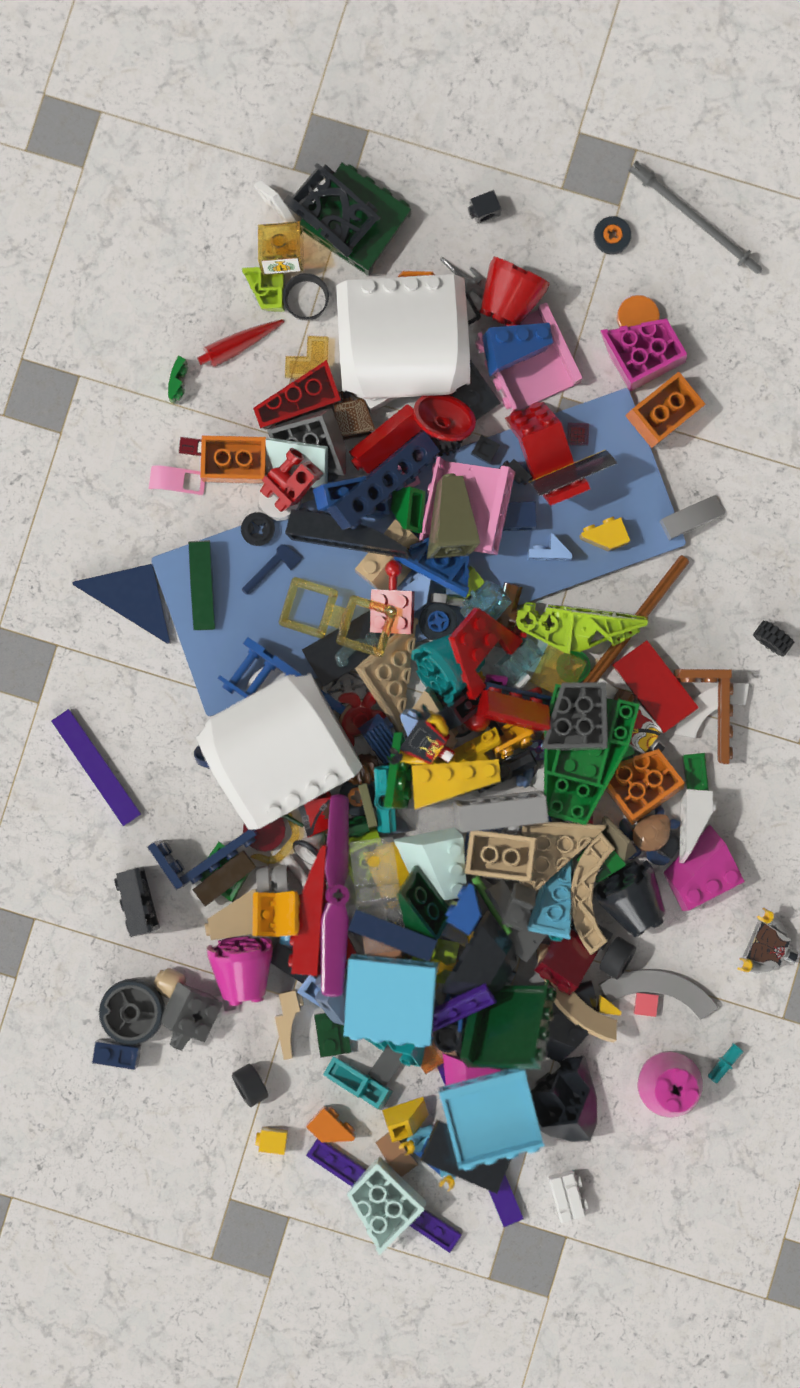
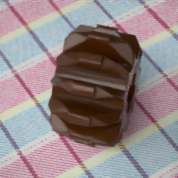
M361 753L358 757L362 768L354 777L347 780V782L353 785L369 784L370 781H375L374 767L379 766L376 756L369 753L366 755Z

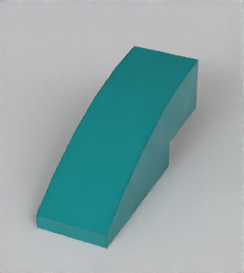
M333 1056L323 1073V1076L379 1110H383L393 1093V1090Z

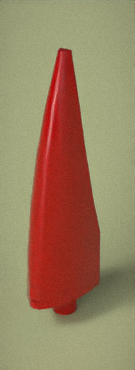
M281 319L251 327L204 347L205 354L197 357L200 365L210 361L212 367H215L261 340L282 325L284 320Z

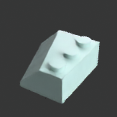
M455 827L393 839L409 874L413 867L418 865L443 900L459 898L457 897L458 893L464 885L466 886L463 836Z
M380 1156L364 1171L347 1193L355 1211L363 1221L369 1237L372 1238L379 1255L425 1210L426 1201Z

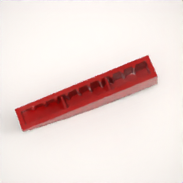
M327 843L321 846L302 892L298 907V920L300 924L298 934L290 936L293 954L289 955L288 965L292 967L291 974L317 976L321 972V918L326 901L327 878L325 863Z

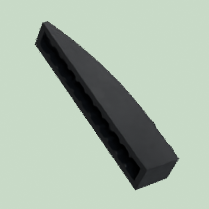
M300 508L299 510L291 509L285 534L292 541L405 559L412 558V554L406 547L370 527L360 524L354 529L349 527L342 530L328 512L319 511V513H314L305 508Z

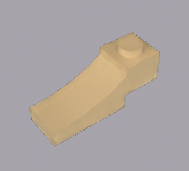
M297 989L279 993L283 1014L276 1015L275 1021L284 1060L293 1058L292 1027L294 1017L297 1012L301 1011L300 1006H304L303 997L297 993Z

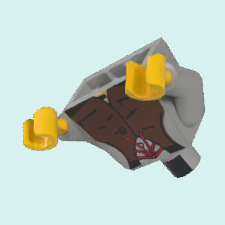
M762 908L765 911V915L763 917L757 916L759 920L743 957L739 958V960L743 961V966L741 968L737 967V970L763 973L772 971L775 967L780 968L783 960L791 964L796 962L798 952L789 949L791 939L788 938V931L770 910Z

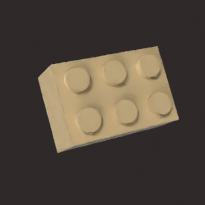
M470 831L465 874L532 882L537 838Z

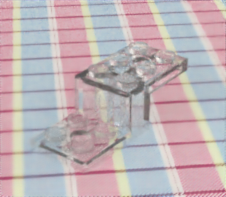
M393 837L349 842L358 909L405 928L397 897L401 885L398 881ZM372 856H377L380 859V863L376 867L368 865V860ZM363 937L365 955L399 951Z

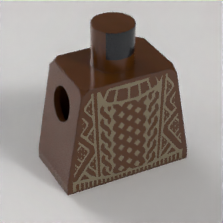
M341 391L342 402L334 404V413L343 440L370 435L375 431V427L364 399L355 400L354 393Z

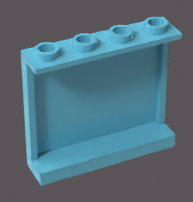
M352 954L348 960L344 1036H349L352 1040L367 1038L376 1043H381L385 1040L393 1041L395 1045L411 1043L420 1048L427 1047V1045L430 1046L434 1039L432 1028L436 974L438 973L439 963Z
M506 1069L438 1087L459 1169L470 1170L475 1168L477 1164L484 1162L487 1165L493 1164L499 1158L506 1157L507 1159L518 1157L519 1153L526 1151L528 1153H535L540 1151L541 1147H545L525 1069Z

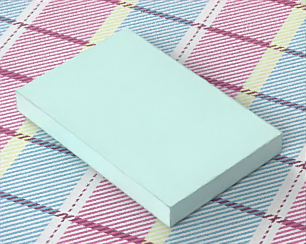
M274 438L266 439V475H268L271 469L280 467L287 459L286 453L288 450L295 448L304 456L301 463L311 461L324 473L311 487L316 488L328 483L327 446ZM294 464V466L290 470V473L293 474L296 471V469L300 466V464Z

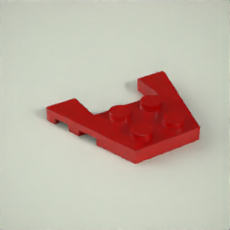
M473 608L449 637L456 662L460 663L463 672L461 674L462 680L467 684L469 690L466 692L469 699L475 700L486 687L475 669L494 646L499 642L506 654L512 655L523 642L520 637L480 608Z

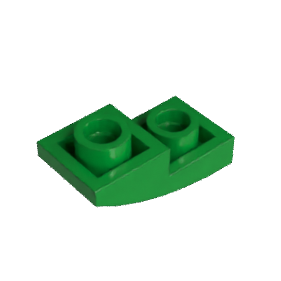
M179 355L171 370L168 383V398L173 404L184 395V384L179 378H183L188 371L186 359Z

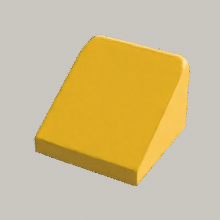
M599 995L598 1011L600 1013L621 1015V1011Z

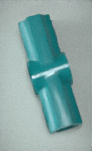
M389 765L374 767L376 793L374 802L377 809L378 832L382 833L397 831L396 808H384V802L381 800V795L386 794Z

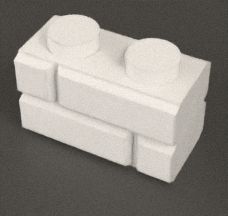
M573 1170L549 1176L560 1222L585 1217V1209H588L585 1196L581 1197L579 1188L583 1187L580 1176H575Z

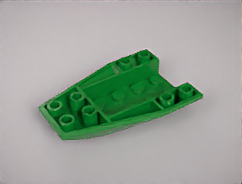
M556 683L549 706L550 720L561 685ZM606 698L607 749L605 750L544 749V795L546 796L548 816L587 825L629 748L640 704L621 699Z

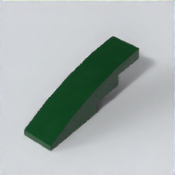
M210 540L189 541L193 630H214L215 615Z

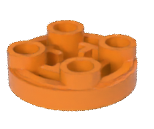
M642 295L631 296L624 300L616 316L619 327L641 325V323L656 321L660 318L659 309L655 302Z

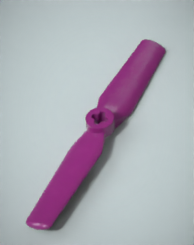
M341 794L333 795L330 798L325 873L329 887L326 891L328 903L325 905L321 918V993L328 997H337L343 994L349 918L345 905L350 896L348 889L345 887L349 872V798ZM337 889L339 893H342V898H338V901L337 898L333 897V893H337Z

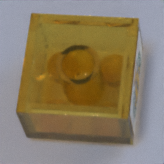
M300 221L258 225V262L262 275L304 272L303 233Z

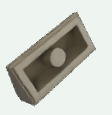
M604 816L601 825H606V828L602 831V834L615 848L614 851L626 861L637 852L630 839L607 816Z

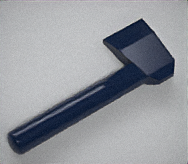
M281 544L276 549V554L242 588V592L248 595L281 560L292 570L303 558L286 545Z

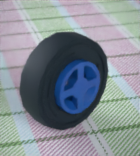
M433 603L421 612L419 627L424 636L430 640H435L452 634L455 631L457 617L454 610L448 605Z

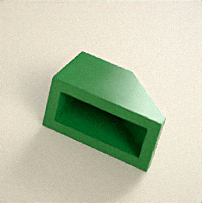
M404 487L397 492L396 490L392 492L391 511L403 529L422 533L426 491L414 487Z

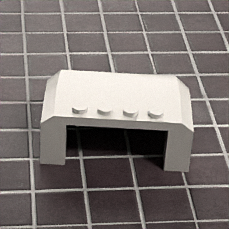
M455 274L355 279L346 280L336 285L342 391L352 392L362 399L449 395L455 392L457 388L470 384L469 333L465 280L463 277Z
M311 673L308 676L295 677V675H288L209 718L205 724L206 727L200 735L196 736L209 767L248 829L262 828L351 779L362 768L353 744Z

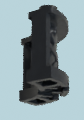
M316 163L314 165L315 171L292 197L288 195L283 202L311 227L313 226L317 231L321 229L322 231L319 234L340 253L348 257L353 252L354 246L373 224L380 219L376 214L378 210L370 202L365 204L333 176L335 172L326 164L322 167ZM325 178V183L320 185L321 181ZM333 183V184H335L338 188H330V187H331V184ZM340 196L342 218L330 215L319 221L318 219L322 212V204L319 198ZM348 196L357 204L350 206ZM315 200L317 207L315 210L310 211V207L314 205L312 201ZM358 211L364 212L369 217L360 228L351 224V219L356 222L362 221L356 217ZM332 221L341 223V227L337 223H335L336 228L331 229L330 223ZM349 230L355 231L356 233L345 244Z

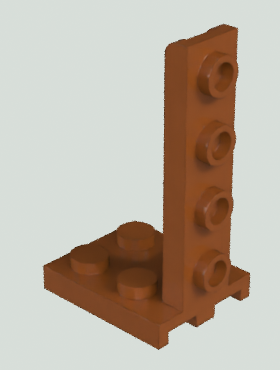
M674 669V676L679 678V682H696V678H701V682H717L718 678L717 760L719 763L729 764V760L733 759V748L729 747L730 738H733V726L730 725V717L733 716V704H730V695H733V683L730 682L732 669Z

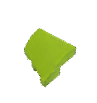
M261 267L242 268V272L261 309L272 312H285L283 302L285 272L265 274L264 269Z

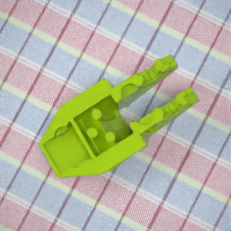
M526 602L524 608L520 607L516 619V624L521 631L566 654H570V651L581 652L606 640H609L614 647L639 633V628L647 626L648 617L552 604H548L546 611L539 615V611L535 610L536 603ZM528 612L530 619L533 620L530 624H528L527 620L524 619L528 615ZM549 615H551V622H553L551 627L548 626V622H545ZM596 631H599L604 636L592 641Z

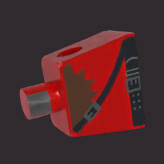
M330 790L299 807L307 838L328 829L330 798L332 796Z

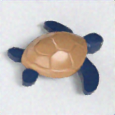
M662 805L655 809V815H650L640 820L634 830L630 828L625 818L622 819L619 823V829L630 841H634L633 845L637 851L629 860L639 857L641 852L645 851L648 861L652 864H668L670 861L669 857L659 854L657 850L664 847L669 839L670 829L678 828L680 821L676 819L670 820L667 815H664L665 811Z

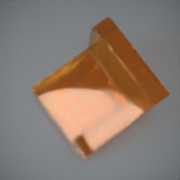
M433 1043L425 1047L421 1065L425 1074L444 1063Z

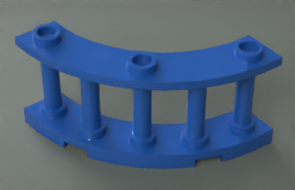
M247 637L243 643L249 648L247 652L249 654L229 681L219 675L218 679L224 683L222 687L229 693L233 694L235 691L242 697L247 698L257 692L272 670L275 671L276 668L283 672L285 676L295 675V677L303 675ZM259 657L266 660L264 662L265 666L247 691L243 692L236 687L254 660H258ZM321 690L332 711L335 710L342 714L346 707Z

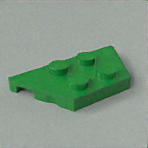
M402 732L394 733L392 748H396L398 752H401L399 749L405 741ZM401 762L397 764L390 763L384 808H408L409 800L412 798L411 781H413L411 764Z

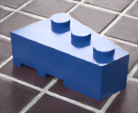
M550 323L490 327L482 336L489 376L491 377L521 361L545 352L553 344Z
M366 476L322 484L314 488L313 493L317 509L329 512L327 509ZM368 490L370 498H373L372 492ZM387 501L383 504L380 502L375 506L377 510L368 517L366 515L363 517L382 519L389 516L390 512ZM353 503L354 509L358 511L357 505Z

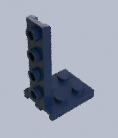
M256 829L247 830L185 874L183 872L185 870L184 866L178 859L175 861L171 855L173 851L166 841L164 843L162 840L155 841L147 846V848L177 890L190 883V881L192 884H195L201 880L203 872L206 870L212 872L221 866L219 861L225 857L229 860L239 853L237 849L242 845L248 847L256 841L255 836L259 833Z

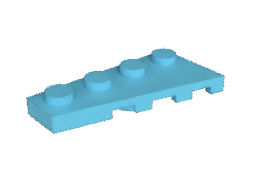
M573 859L539 888L535 907L528 923V931L570 939Z

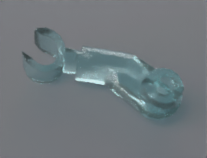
M371 632L365 636V639L359 638L347 642L335 655L337 665L339 667L347 666L348 658L356 650L363 649L364 646L379 645L380 643L376 635Z

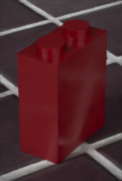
M571 929L570 939L563 938L559 942L551 941L534 971L541 978L549 979L561 992L570 995L578 988L600 949L590 955L579 938L578 933Z

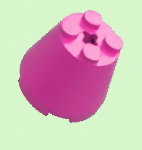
M249 936L231 937L218 940V945L214 947L213 945L207 946L208 960L222 998L229 1001L230 1005H241L242 1001L261 1002L264 1000L263 996L266 994L273 951L271 939L261 937L260 940L249 938Z
M665 1051L653 1055L643 1064L639 1073L637 1088L641 1100L648 1109L657 1115L673 1118L690 1112L697 1105L702 1095L703 1080L698 1067L691 1059L677 1052ZM674 1084L676 1085L675 1091H676L677 1095H676L675 1093H671V1092H670V1091L673 1090V1087H672V1086H673Z

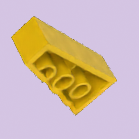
M499 759L412 766L415 810L501 783Z

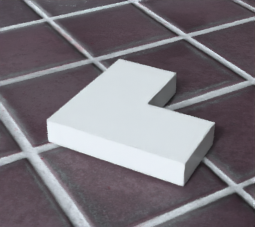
M259 180L255 184V188L263 200L274 208L285 225L294 229L299 224L279 194Z

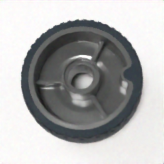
M141 979L119 981L106 991L100 1002L99 1019L102 1028L110 1038L122 1044L134 1045L145 1042L153 1037L162 1025L161 1016L165 1010L164 1000L156 988L147 981ZM132 1006L136 1009L137 1014L134 1018L127 1016V1007Z

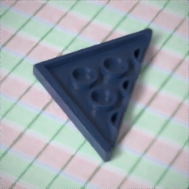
M153 564L72 582L78 589L163 642L171 644Z

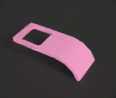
M152 466L149 489H163L203 495L205 482L201 480L199 491L183 489L185 473L200 475L201 471L168 466Z

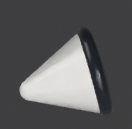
M325 830L311 837H305L293 842L292 846L296 855L304 862L313 865L321 846L326 842Z

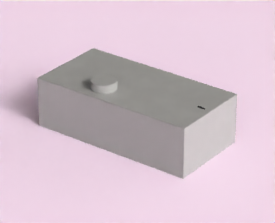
M540 791L454 801L456 827L461 833L508 827V830L521 829V825L548 822L546 796Z

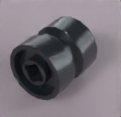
M454 1023L433 1032L434 1044L440 1051L450 1053L459 1048L462 1037L461 1033L458 1032L457 1025Z

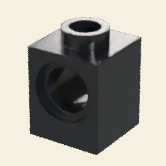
M494 190L471 198L470 206L468 207L471 219L475 218L477 224L500 216L502 210Z

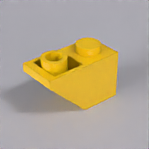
M614 516L603 520V525L595 527V524L583 528V532L579 535L582 541L608 552L630 542L621 517L615 519Z
M424 1097L382 1110L392 1143L413 1136L429 1115Z

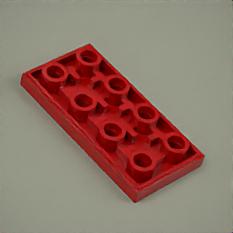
M648 640L612 665L651 718L662 729L663 733H666L699 708Z

